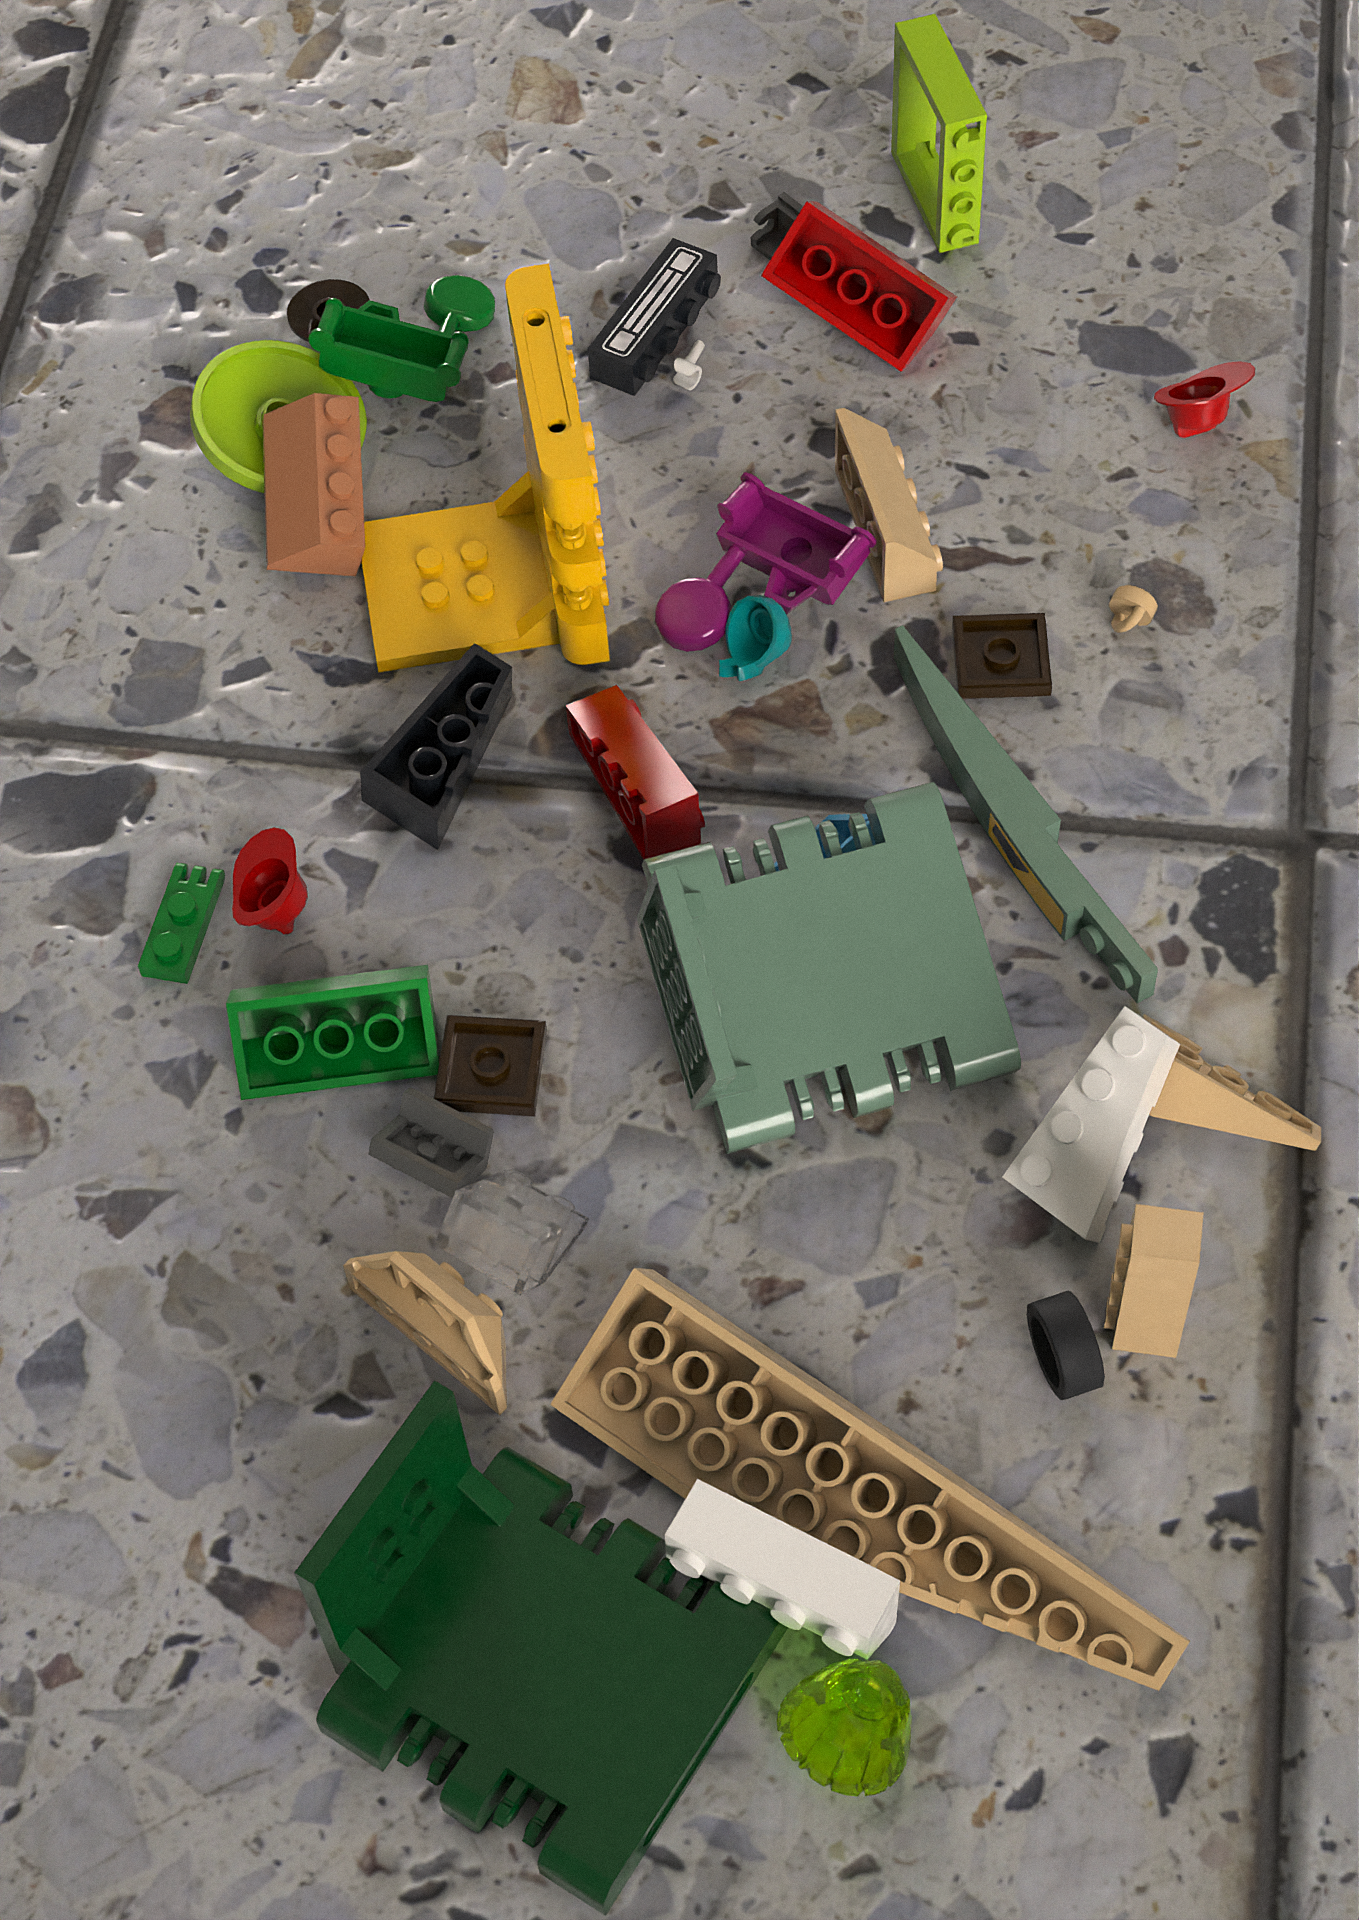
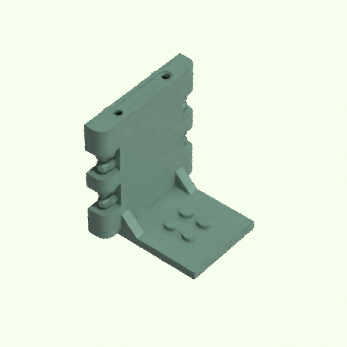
M935 782L867 799L864 807L876 845L872 844L866 822L860 812L849 815L848 826L856 850L842 853L837 829L830 820L820 822L819 831L826 854L825 859L814 825L808 815L771 825L768 833L780 871L776 872L766 840L764 838L753 841L752 850L761 876L746 880L741 856L734 846L723 849L725 866L731 883L729 885H725L719 861L711 842L643 860L642 867L648 889L637 915L638 925L692 1111L709 1106L713 1107L726 1154L795 1134L794 1117L785 1088L787 1084L791 1086L801 1118L806 1120L814 1117V1103L805 1081L808 1078L820 1075L827 1104L833 1112L844 1109V1099L836 1071L839 1070L853 1118L888 1109L894 1105L893 1088L884 1057H887L893 1081L900 1093L911 1090V1075L903 1052L917 1049L923 1075L930 1084L941 1081L940 1067L933 1043L937 1045L950 1091L1012 1074L1020 1070L1021 1056L946 808Z

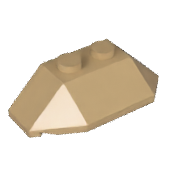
M387 1252L350 1258L343 1265L349 1288L497 1414L501 1415L507 1409L506 1340L501 1320L503 1313L490 1297L483 1293H480L478 1296L474 1295L464 1286V1279L450 1264L442 1262L438 1265L425 1253Z

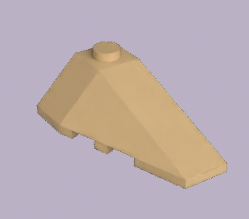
M1143 1015L1145 1020L1180 1044L1156 1105L1151 1108L1150 1116L1316 1151L1321 1143V1127L1268 1092L1259 1091L1254 1095L1248 1091L1249 1085L1240 1077L1241 1073L1229 1065L1224 1067L1215 1065L1212 1067L1199 1055L1202 1047L1149 1016Z

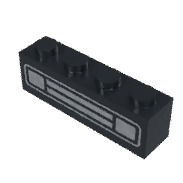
M672 238L587 348L590 379L633 396L637 394L645 382H650L657 371L658 364L666 354H671L674 351L679 337L686 327L692 326L695 323L701 307L708 298L712 299L717 294L721 283V276L718 274L717 254Z

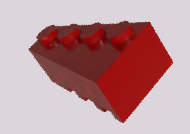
M615 685L566 705L569 734L643 860L701 844L700 829L705 827V821L699 808L698 792L642 719L633 699L628 700L620 688Z

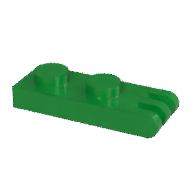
M180 862L175 864L138 964L141 976L188 984L224 884L225 871L223 869L213 868L208 882L205 883L206 867L195 865L189 880H187L188 864Z

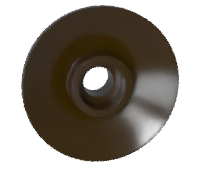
M327 279L311 283L299 290L290 300L287 307L289 326L298 337L309 342V335L311 331L317 329L329 298H337L344 306L359 309L370 300L369 296L361 287L345 280Z

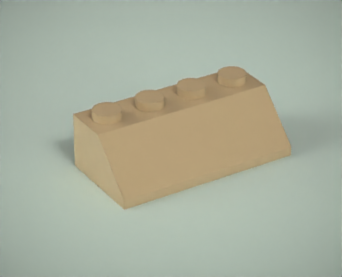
M840 408L835 410V472L855 526L867 530L877 541L876 545L870 548L871 552L867 559L883 602L936 591L937 572L943 570L942 556L938 545H931L929 541L930 527L925 511L918 512L917 493L913 479H906L904 476V458L900 446L892 445L887 429L846 408Z

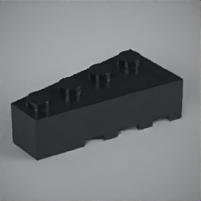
M474 643L360 771L362 801L438 850L512 697V666Z

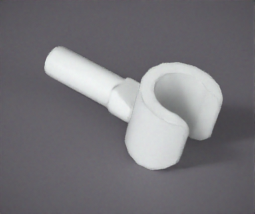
M697 340L684 359L678 357L674 361V370L677 374L673 377V383L690 391L697 386L702 375V368L695 364L705 347L702 341Z

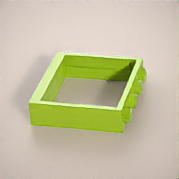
M931 14L895 23L891 154L939 253L979 243L987 113L936 14ZM937 119L941 125L939 155L935 149ZM977 122V127L967 129L966 124Z

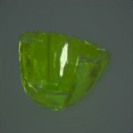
M856 1658L831 1663L807 1675L787 1693L781 1702V1708L777 1713L776 1721L777 1731L783 1733L780 1740L792 1761L799 1762L798 1767L801 1770L807 1769L809 1777L823 1787L830 1784L831 1791L842 1795L858 1797L862 1791L865 1796L886 1791L888 1786L891 1787L900 1778L907 1764L910 1751L911 1703L908 1691L904 1688L902 1680L889 1664L880 1660L862 1661Z

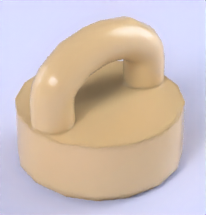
M1119 586L1109 602V607L1115 614L1111 626L1115 632L1122 633L1136 625L1145 626L1150 624L1158 607L1154 597L1136 586Z

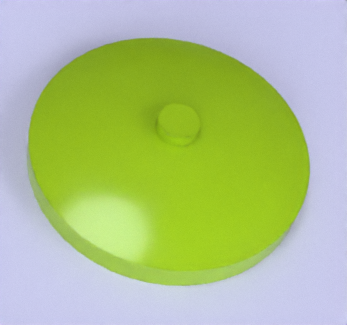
M278 340L246 342L218 354L200 373L194 386L190 404L191 428L202 453L217 470L246 488L264 493L263 415L313 393L359 397L360 441L362 449L367 429V418L359 391L351 380L323 371L319 367L320 353L312 349Z

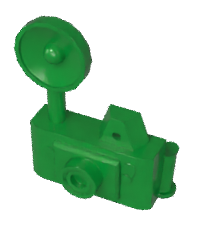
M450 275L436 279L426 289L424 310L428 318L440 326L439 330L436 331L400 321L399 311L396 307L369 300L359 309L344 306L337 298H329L317 329L311 331L308 340L311 347L320 352L319 367L331 375L367 384L371 392L382 398H397L404 394L426 401L439 402L445 399L449 388L456 386L461 379L459 369L469 344L468 336L462 332L477 331L488 326L494 319L496 301L490 288L481 281L471 277Z

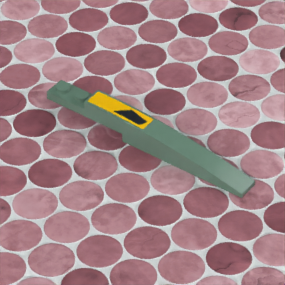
M902 625L896 628L894 660L919 715L957 786L1018 881L1063 941L1080 933L1081 940L1086 949L1093 955H1099L1108 967L1112 981L1120 990H1126L1137 1004L1154 995L1158 973L1157 966L1058 845L1061 819Z

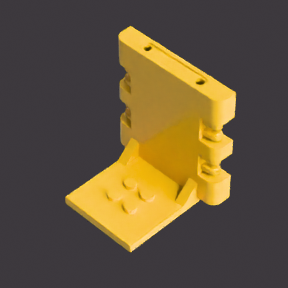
M549 263L519 268L513 271L505 281L510 331L516 362L518 397L524 428L523 437L527 472L494 502L364 522L365 550L361 561L378 672L460 660L474 643L491 654L560 644L563 656L571 663L588 665L610 661L607 624L603 606H609L605 578L602 579L607 574L603 549H598V547L604 546L600 518H596L597 515H601L597 487L593 486V484L598 483L594 454L588 455V451L595 450L591 421L581 422L576 384L573 382V378H576L572 349H566V345L573 344L569 316L560 317Z

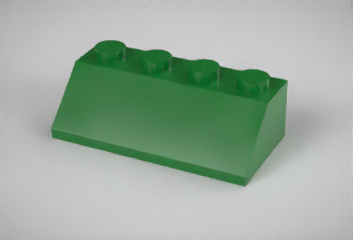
M428 965L234 989L230 991L226 1008L241 1100L438 1075L440 1060Z

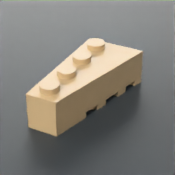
M1136 1204L1130 1224L1121 1223L1118 1249H1116L1114 1272L1111 1275L1109 1297H1107L1104 1329L1114 1330L1113 1350L1176 1358L1200 1263L1204 1212Z

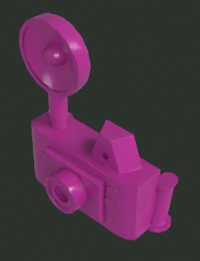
M744 472L740 477L741 484L723 503L717 505L719 515L725 521L716 533L721 547L725 551L724 555L706 579L701 577L685 578L672 584L661 595L655 607V623L663 640L675 649L686 652L700 651L716 644L726 634V624L729 613L732 610L730 601L722 587L740 562L770 576L764 596L774 599L782 606L786 614L810 597L822 603L833 605L870 554V548L876 545L875 537L861 527L855 526L851 529L765 487L756 476ZM791 592H795L794 596H788Z

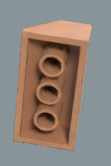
M313 393L263 415L267 570L356 576L365 550L359 397Z

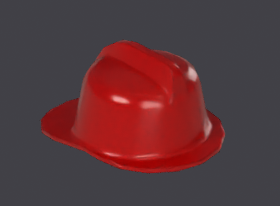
M1242 361L1215 365L1180 383L1161 388L1155 393L1154 400L1159 404L1166 405L1169 418L1178 437L1186 438L1204 433L1215 428L1226 419L1230 393L1247 384L1255 376V367L1251 363Z
M273 827L262 830L250 838L241 849L235 861L232 914L239 925L248 927L257 925L262 929L277 930L282 934L288 935L293 932L295 918L306 905L308 891L305 882L297 871L296 847L293 837L286 830Z

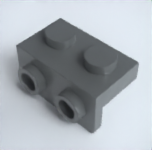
M408 1088L402 1094L399 1115L371 1138L368 1155L455 1199L487 1169L494 1131L473 1118L413 1088Z

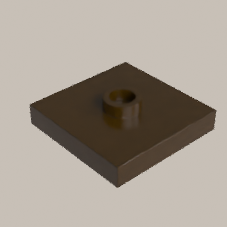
M1045 613L960 615L952 617L957 692L962 699L1051 696L1052 679Z
M447 1015L434 1099L459 1112L535 1117L547 1034L546 1021Z

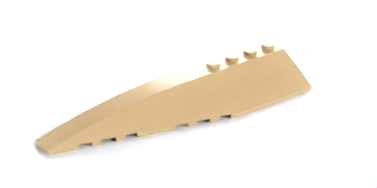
M634 1268L550 1404L684 1499L687 1498L696 1480L699 1479L900 1580L899 1593L954 1614L959 1613L982 1622L983 1625L999 1631L1015 1634L1057 1653L1068 1654L1086 1661L1089 1665L1159 1691L1190 1643V1640L1003 1506L653 1269Z

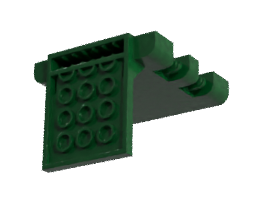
M434 1380L294 1572L336 1674L339 1675L318 1710L316 1722L323 1734L384 1772L400 1747L397 1761L408 1767L420 1759L434 1736L445 1742L438 1756L432 1761L426 1780L435 1786L441 1785L446 1780L439 1799L442 1810L478 1834L496 1807L492 1822L502 1829L507 1827L515 1820L528 1797L541 1804L525 1828L522 1841L530 1847L538 1846L558 1816H561L540 1852L537 1861L539 1873L606 1916L788 1627L779 1623L771 1615V1609L754 1600H751L749 1604H743L730 1598L721 1590V1583L718 1581L713 1584L695 1613H693L692 1611L701 1599L708 1579L701 1575L699 1578H690L686 1582L676 1601L663 1595L677 1573V1569L670 1563L669 1558L664 1557L662 1559L666 1553L665 1540L629 1518L621 1522L613 1534L612 1531L615 1524L606 1518H601L593 1525L581 1545L571 1540L570 1537L580 1525L586 1506L577 1501L569 1503L573 1497L571 1484L509 1447L503 1448L482 1474L471 1463L454 1392Z

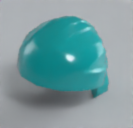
M753 595L747 596L735 603L729 613L725 636L731 658L719 660V677L737 676L738 681L751 679L762 674L765 666L789 649L792 642L789 618L782 606L774 599Z

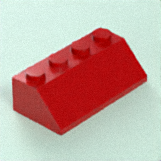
M806 201L761 274L767 281L901 372L904 371L931 338L957 298L956 295L816 201Z

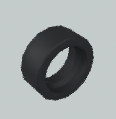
M1068 1290L1028 1304L1026 1315L1032 1344L1040 1367L1054 1394L1060 1400H1066L1103 1387L1105 1374L1099 1345L1092 1325L1078 1298Z

